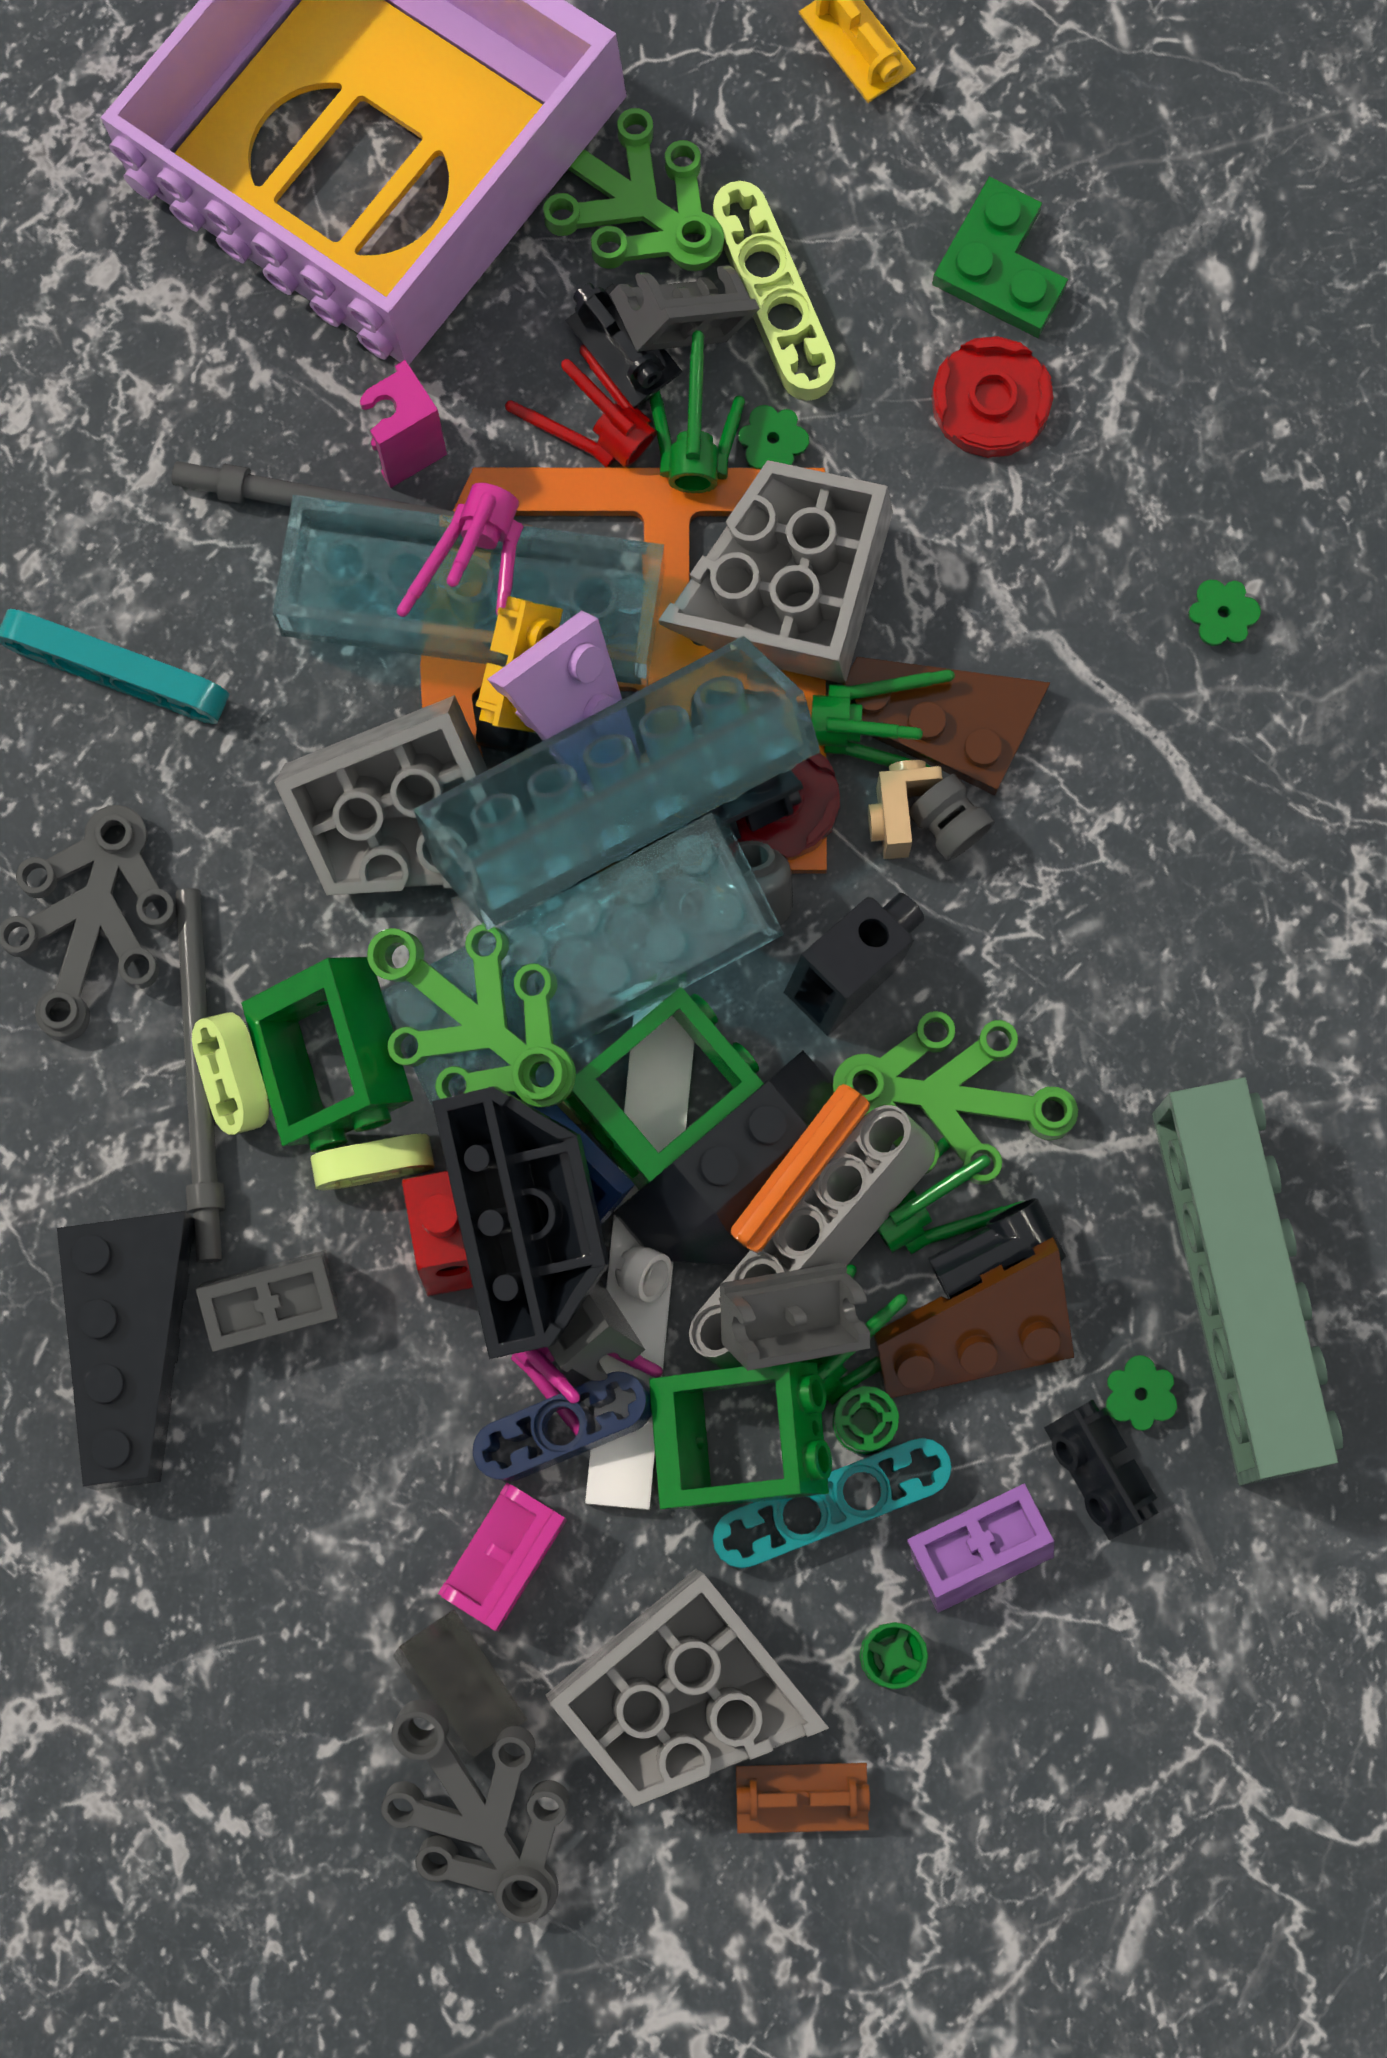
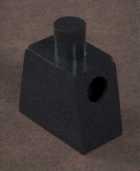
M898 893L884 907L874 898H865L801 954L784 993L829 1036L901 965L914 942L910 933L924 921L922 910L914 900L904 893Z

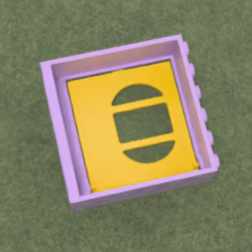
M199 0L101 116V120L112 141L109 148L123 163L126 173L123 175L124 179L138 194L148 200L156 195L170 205L169 209L172 214L186 227L196 232L203 227L217 237L216 242L230 257L240 263L250 259L263 268L264 276L281 292L291 295L295 290L310 300L309 304L313 311L325 322L334 327H338L343 323L357 332V338L360 343L378 358L385 360L390 355L399 362L406 360L409 365L627 95L616 33L565 0ZM320 89H341L264 184L255 186L251 174V152L256 136L267 118L282 104L298 95ZM364 101L421 138L422 141L341 240L333 242L276 203L358 103ZM438 156L444 157L449 172V188L444 207L434 224L421 237L401 249L379 255H357L434 159Z

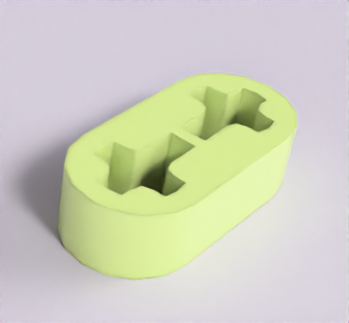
M233 1012L198 1020L192 1030L193 1052L216 1124L228 1135L261 1128L266 1124L269 1116V1100L251 1037L245 1023Z
M409 1134L325 1150L310 1157L315 1188L318 1190L341 1189L410 1176L431 1170L435 1166L430 1137L427 1134Z

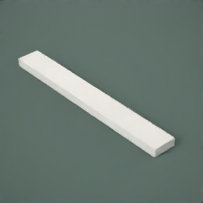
M635 998L633 1026L663 1001ZM673 1016L630 1051L624 1113L658 1153L686 1130L695 1042ZM635 1185L616 1209L638 1191ZM614 1215L606 1289L644 1346L645 1351L640 1355L659 1365L663 1370L674 1262H671L672 1270L668 1285L656 1300L647 1303L627 1294L618 1285L615 1270H622L626 1260L621 1257L623 1252L633 1247H640L641 1245ZM605 1355L599 1360L606 1374L616 1371L626 1372L642 1379L650 1388L649 1379L654 1377L634 1369L609 1355ZM618 1386L614 1389L616 1400L601 1408L595 1407L594 1417L613 1411L626 1418L629 1416L628 1404L636 1400L635 1393L623 1391ZM652 1415L642 1428L590 1450L585 1504L650 1510L655 1462ZM595 1419L597 1432L601 1430V1425Z

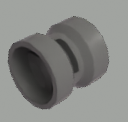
M951 774L935 784L909 809V816L917 826L929 829L935 836V848L946 861L956 858L973 846L995 823L984 807L974 806L967 798L968 788L956 774Z

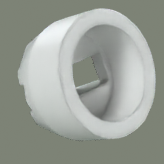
M643 1246L633 1247L623 1252L621 1257L626 1260L622 1270H615L618 1285L630 1296L647 1303L653 1302L664 1292L670 1280L672 1270L670 1258L661 1252Z

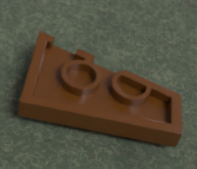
M856 657L849 671L846 684L843 685L852 686L920 673L947 670V668ZM948 669L952 670L955 674L954 679L950 682L850 700V704H862V721L917 727L923 731V736L919 740L871 737L910 756L925 761L933 767L940 766L942 771L950 775L956 774L961 780L995 796L1049 688L1050 682Z
M1052 1237L1033 1247L1035 1255L1009 1269L1004 1270L1003 1266L999 1265L980 1275L982 1283L952 1299L941 1296L881 1328L874 1335L884 1391L891 1398L1074 1358L1060 1253L1054 1238Z

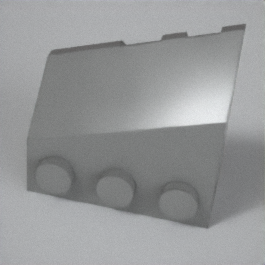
M767 460L726 520L727 527L706 557L702 555L690 573V581L675 603L670 602L659 618V624L728 658L846 684L893 515L888 486Z
M455 695L285 763L274 782L326 895L402 891L404 887L443 885L444 888L467 887L468 883L501 881L503 885L520 884L525 881L504 804Z
M698 1569L693 1570L546 1694L550 1705L633 1807L709 1777L714 1772L744 1760L760 1757L774 1751L773 1749L801 1737H809L829 1729L705 1574Z

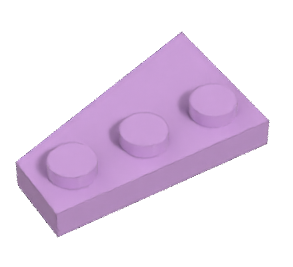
M581 610L487 679L498 693L506 696L517 709L515 713L521 721L539 735L547 745V752L582 793L598 801L642 767L598 618Z

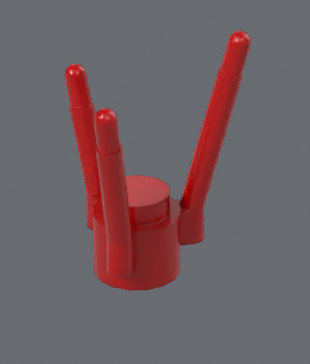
M584 344L579 348L580 354L616 403L614 404L571 360L564 359L561 362V368L603 412L593 427V432L599 436L598 443L515 401L509 400L506 402L505 409L508 412L591 454L605 468H608L615 459L625 468L631 466L647 450L657 434V431L650 425L652 420L638 408L634 409Z

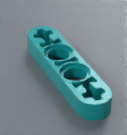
M7 609L0 625V644L17 654L204 723L218 724L229 698L227 690L201 676L24 611Z
M926 1438L913 1439L831 1471V1475L828 1478L829 1494L806 1496L813 1500L820 1509L819 1525L812 1532L802 1535L789 1530L785 1525L783 1510L787 1502L793 1498L753 1502L730 1511L721 1517L714 1529V1550L720 1560L730 1567L738 1569L754 1567L934 1495L944 1488L950 1478L952 1468L950 1457L943 1446L934 1440ZM920 1450L924 1458L935 1456L939 1468L931 1473L933 1484L923 1486L919 1478L906 1480L897 1485L905 1494V1497L892 1500L890 1480L878 1463L891 1460L892 1473L912 1463L910 1455L912 1451ZM853 1474H869L879 1484V1501L869 1510H856L849 1506L844 1499V1483ZM772 1507L774 1527L785 1541L784 1545L772 1548L771 1536L767 1535L752 1543L754 1554L750 1557L742 1558L741 1553L737 1549L730 1551L725 1549L723 1540L731 1536V1523L741 1520L745 1529L755 1528L765 1524L758 1511Z

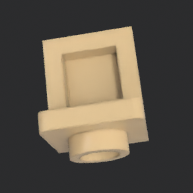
M905 760L891 764L889 771L879 772L876 786L878 804H868V823L871 842L882 841L884 860L909 857L912 846V834L907 797L922 796L935 784L943 780L940 766L926 767L925 761Z

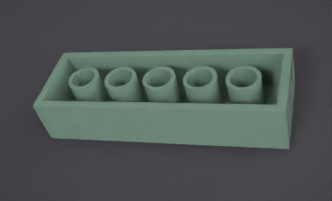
M1246 1077L1169 1092L1152 1113L1239 1486L1314 1471L1338 1463L1336 1450L1343 1448L1342 1430L1335 1411H1326L1320 1386L1327 1384L1328 1381L1326 1364L1320 1347L1310 1346L1305 1321L1312 1319L1311 1302L1305 1284L1303 1282L1295 1283L1289 1258L1296 1256V1240L1289 1219H1280L1274 1194L1281 1192V1179L1274 1156L1264 1155L1259 1131L1266 1129V1117L1260 1095L1257 1092L1249 1093Z

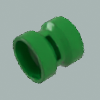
M862 1386L850 1390L841 1398L833 1413L832 1428L835 1438L843 1448L854 1454L869 1455L879 1452L890 1443L898 1429L899 1413L896 1403L886 1392L877 1387Z
M893 1622L879 1625L868 1632L861 1643L859 1658L861 1668L869 1680L881 1687L899 1689L908 1687L919 1680L926 1669L928 1653L926 1643L919 1632L909 1625Z

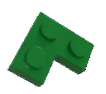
M989 176L934 273L932 285L1039 338L1063 295L1068 282L1067 278L1017 254L1040 214L1042 202Z

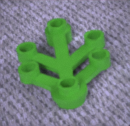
M631 108L624 111L618 118L617 130L618 140L626 148L630 180L584 149L568 170L610 199L578 203L569 194H554L546 200L543 207L546 228L557 236H567L580 228L603 226L592 235L591 251L595 263L607 269L619 267L624 261L669 256L679 267L688 271H700L709 267L722 253L724 233L720 223L713 216L702 212L697 176L701 170L699 148L690 141L679 140L670 144L665 151V171L668 177L675 181L677 213L657 199L650 144L653 140L652 117L647 111L640 108ZM631 125H640L645 130L640 134H630L626 131V128ZM678 157H688L693 161L685 167H680L673 163ZM560 209H565L572 213L565 220H558L552 217V214ZM644 221L658 232L626 237L625 233L618 227L604 225ZM700 234L704 238L698 242H689L684 236ZM606 242H614L620 246L618 250L611 253H606L599 249Z
M481 924L471 929L466 937V951L473 959L477 1003L424 960V948L415 935L400 929L389 928L373 937L368 947L367 959L370 968L377 976L394 982H410L462 1025L425 1031L412 1027L398 1028L391 1034L387 1045L388 1053L393 1061L400 1065L416 1067L423 1064L431 1056L491 1049L510 1066L476 1072L457 1066L445 1068L440 1072L435 1083L438 1097L440 1099L451 1097L448 1088L449 1082L454 1076L460 1074L466 1081L464 1093L497 1086L506 1092H516L525 1103L536 1107H551L567 1098L575 1084L576 1070L568 1052L555 1045L553 1041L549 1000L553 998L557 991V978L551 969L531 963L521 967L514 977L515 992L524 1000L525 1043L507 1027L501 961L508 953L509 940L501 929L488 924ZM492 933L496 939V947L490 955L482 956L478 949L479 941L483 935ZM405 945L409 951V960L405 966L396 968L392 961L393 952L397 947ZM540 972L544 977L545 985L538 995L532 996L527 991L526 983L530 975ZM413 1035L418 1041V1050L414 1056L406 1059L401 1052V1044L407 1036ZM549 1063L553 1067L554 1078L548 1086L541 1087L536 1081V1071L542 1064Z
M939 1011L925 1014L920 1019L916 1032L879 1058L870 1054H857L840 1064L834 1075L833 1092L842 1084L854 1088L853 1080L861 1074L870 1075L876 1081V1090L871 1094L863 1095L870 1103V1108L865 1116L873 1109L883 1105L896 1106V1103L917 1106L924 1111L963 1162L962 1167L969 1164L971 1158L976 1154L983 1153L988 1155L994 1164L993 1171L987 1175L976 1174L969 1179L971 1182L979 1185L988 1184L995 1180L1002 1168V1157L995 1147L989 1144H982L958 1112L1023 1121L1027 1123L1030 1131L1035 1136L1049 1141L1058 1140L1066 1136L1075 1125L1078 1117V1107L1075 1099L1069 1092L1059 1087H1045L1037 1091L1034 1096L961 1086L993 1061L1006 1060L1013 1054L1018 1043V1035L1015 1028L1003 1020H995L986 1024L980 1033L978 1041L924 1081L898 1076L927 1052L937 1053L944 1051L952 1043L955 1035L954 1022L947 1014ZM931 1022L941 1023L947 1030V1037L943 1041L932 1042L925 1036L924 1027ZM993 1031L1005 1033L1009 1039V1047L1003 1051L993 1050L987 1044V1035ZM1047 1101L1060 1103L1064 1109V1118L1057 1122L1047 1120L1042 1114V1104ZM904 1136L895 1140L893 1145L898 1147ZM935 1141L934 1161L925 1174L934 1169L939 1158V1149Z

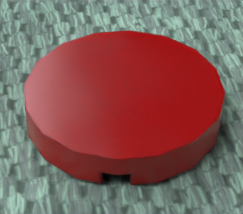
M999 336L974 338L961 345L959 350L953 352L939 366L931 397L934 419L944 436L964 452L985 458L1010 456L1030 446L1046 427L1054 399L1051 376L1044 364L1041 366L1038 359L1032 356L1033 351L1021 342Z

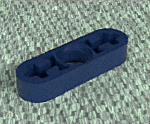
M620 1371L607 1374L608 1377L605 1380H591L574 1387L580 1394V1400L575 1404L570 1403L560 1393L489 1423L479 1431L474 1440L473 1458L475 1464L483 1474L490 1478L507 1482L517 1481L642 1428L652 1415L650 1388L642 1379ZM618 1386L623 1391L635 1393L636 1400L628 1404L629 1416L626 1418L613 1411L594 1417L589 1408L584 1404L586 1398H589L590 1405L596 1408L612 1403L616 1400L614 1389ZM569 1408L578 1417V1434L570 1443L556 1445L548 1435L549 1419L556 1411ZM595 1419L601 1425V1430L597 1432ZM531 1422V1433L526 1428V1424ZM501 1436L513 1442H520L533 1437L536 1444L543 1451V1454L538 1456L537 1448L528 1445L515 1450L510 1454L512 1465L509 1467L506 1463L493 1461L492 1453L500 1449L498 1438Z

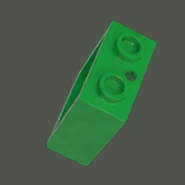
M367 957L326 958L241 1002L282 1146L309 1144L310 1150L313 1153L337 1148L348 1142L347 1132L352 1130L363 1132L382 1127L392 1121L390 1112L414 1101L404 1066L393 1061L388 1053V1040L393 1033V1029L377 975L370 968ZM329 1006L354 1095L324 1109L298 1021Z
M679 987L576 1074L572 1091L563 1100L620 1169L635 1184L638 1190L652 1181L764 1085L756 1075L759 1071V1066L753 1056L741 1044L737 1042L730 1044L715 1027L718 1019L708 1003L695 993L689 996L682 987ZM673 1016L734 1089L658 1153L596 1079Z
M799 1361L749 1371L742 1366L649 1379L660 1509H696L829 1494L828 1478L832 1471V1455L823 1435L821 1412H823L826 1405V1390L822 1378L818 1375L817 1363ZM775 1383L784 1479L711 1487L703 1392Z

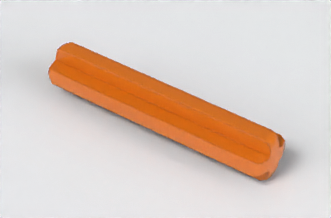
M845 1084L840 1085L732 1226L731 1234L740 1244L755 1253H759L765 1248L868 1112L870 1103L861 1093Z

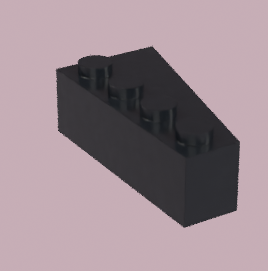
M187 1211L57 1228L83 1487L93 1490H104L161 1482L172 1404L170 1396L181 1340L179 1338L183 1303L186 1300L190 1275L188 1274L191 1246L195 1239L194 1218Z

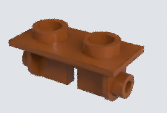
M867 1763L736 1766L737 1833L869 1830L870 1791L869 1784H867Z

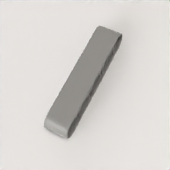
M883 1105L873 1109L855 1127L765 1248L759 1253L749 1251L723 1282L840 1262L847 1266L889 1217V1213L895 1210L929 1170L935 1156V1146L932 1138L904 1110L896 1106ZM904 1136L900 1145L894 1150L889 1151L893 1142L899 1137ZM861 1185L858 1194L851 1200H848L852 1190ZM819 1233L816 1243L806 1250L810 1239ZM719 1286L691 1321L689 1329L690 1344L697 1353L720 1369L742 1367L743 1365L725 1347L723 1348Z

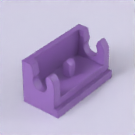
M1025 1483L907 1539L914 1565L917 1571L921 1572L926 1582L930 1599L937 1613L1054 1558V1539Z

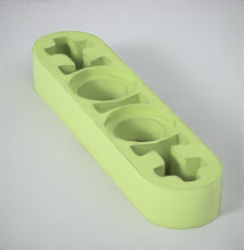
M730 182L720 188L713 202V217L720 223L724 233L723 249L731 267L738 273L749 298L755 299L760 308L753 315V318L783 387L796 399L805 401L818 399L825 395L833 384L836 363L832 349L764 194L757 186L750 182ZM739 202L743 210L750 209L749 227L752 235L744 239V229L739 218L736 215H730V205L732 203ZM763 251L774 255L779 262L777 271L771 276L763 278L751 274L747 270L745 262L755 252ZM779 304H790L798 308L802 315V320L793 329H778L768 320L770 310ZM803 341V351L808 363L811 366L821 364L818 367V375L815 380L809 381L805 373L795 375L798 371V354L794 346Z

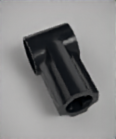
M1032 1198L997 1214L987 1222V1228L929 1257L928 1260L947 1298L952 1299L982 1283L980 1275L1002 1265L1004 1270H1007L1035 1255L1033 1247L1052 1237L1058 1246L1061 1261L1066 1257V1253L1038 1198Z

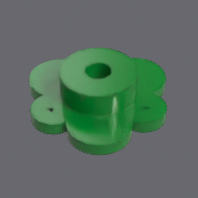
M760 405L752 410L749 417L750 425L742 427L738 435L740 444L747 447L745 457L751 468L762 469L767 460L793 465L794 456L801 455L807 450L809 435L805 429L797 426L798 418L794 411L784 409L777 413L773 407L768 405ZM773 438L778 442L770 443L768 440Z
M1211 579L1204 581L1198 587L1196 593L1198 602L1192 604L1188 616L1193 623L1200 625L1198 630L1199 637L1205 644L1218 646L1224 643L1226 639L1232 643H1241L1248 635V627L1253 626L1258 621L1261 614L1260 605L1255 599L1245 596L1246 589L1241 582L1231 581L1224 586L1220 581ZM1218 612L1226 613L1227 617H1221Z
M1138 1355L1132 1357L1125 1364L1124 1371H1113L1107 1378V1386L1113 1392L1106 1400L1108 1415L1119 1422L1130 1420L1133 1428L1138 1431L1149 1429L1153 1425L1154 1420L1166 1421L1170 1419L1177 1410L1176 1398L1169 1391L1174 1385L1173 1375L1164 1369L1156 1371L1155 1364L1146 1356ZM1136 1389L1144 1391V1400H1138L1135 1397Z

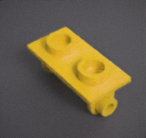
M815 0L799 11V15L867 103L916 72L914 65L863 0Z
M508 596L505 608L498 607V617L490 650L508 655L506 665L559 627L563 609ZM487 663L479 698L476 702V706L481 708L479 720L492 723L493 726L534 732L516 715L517 709L508 698L498 693L487 680L504 666Z

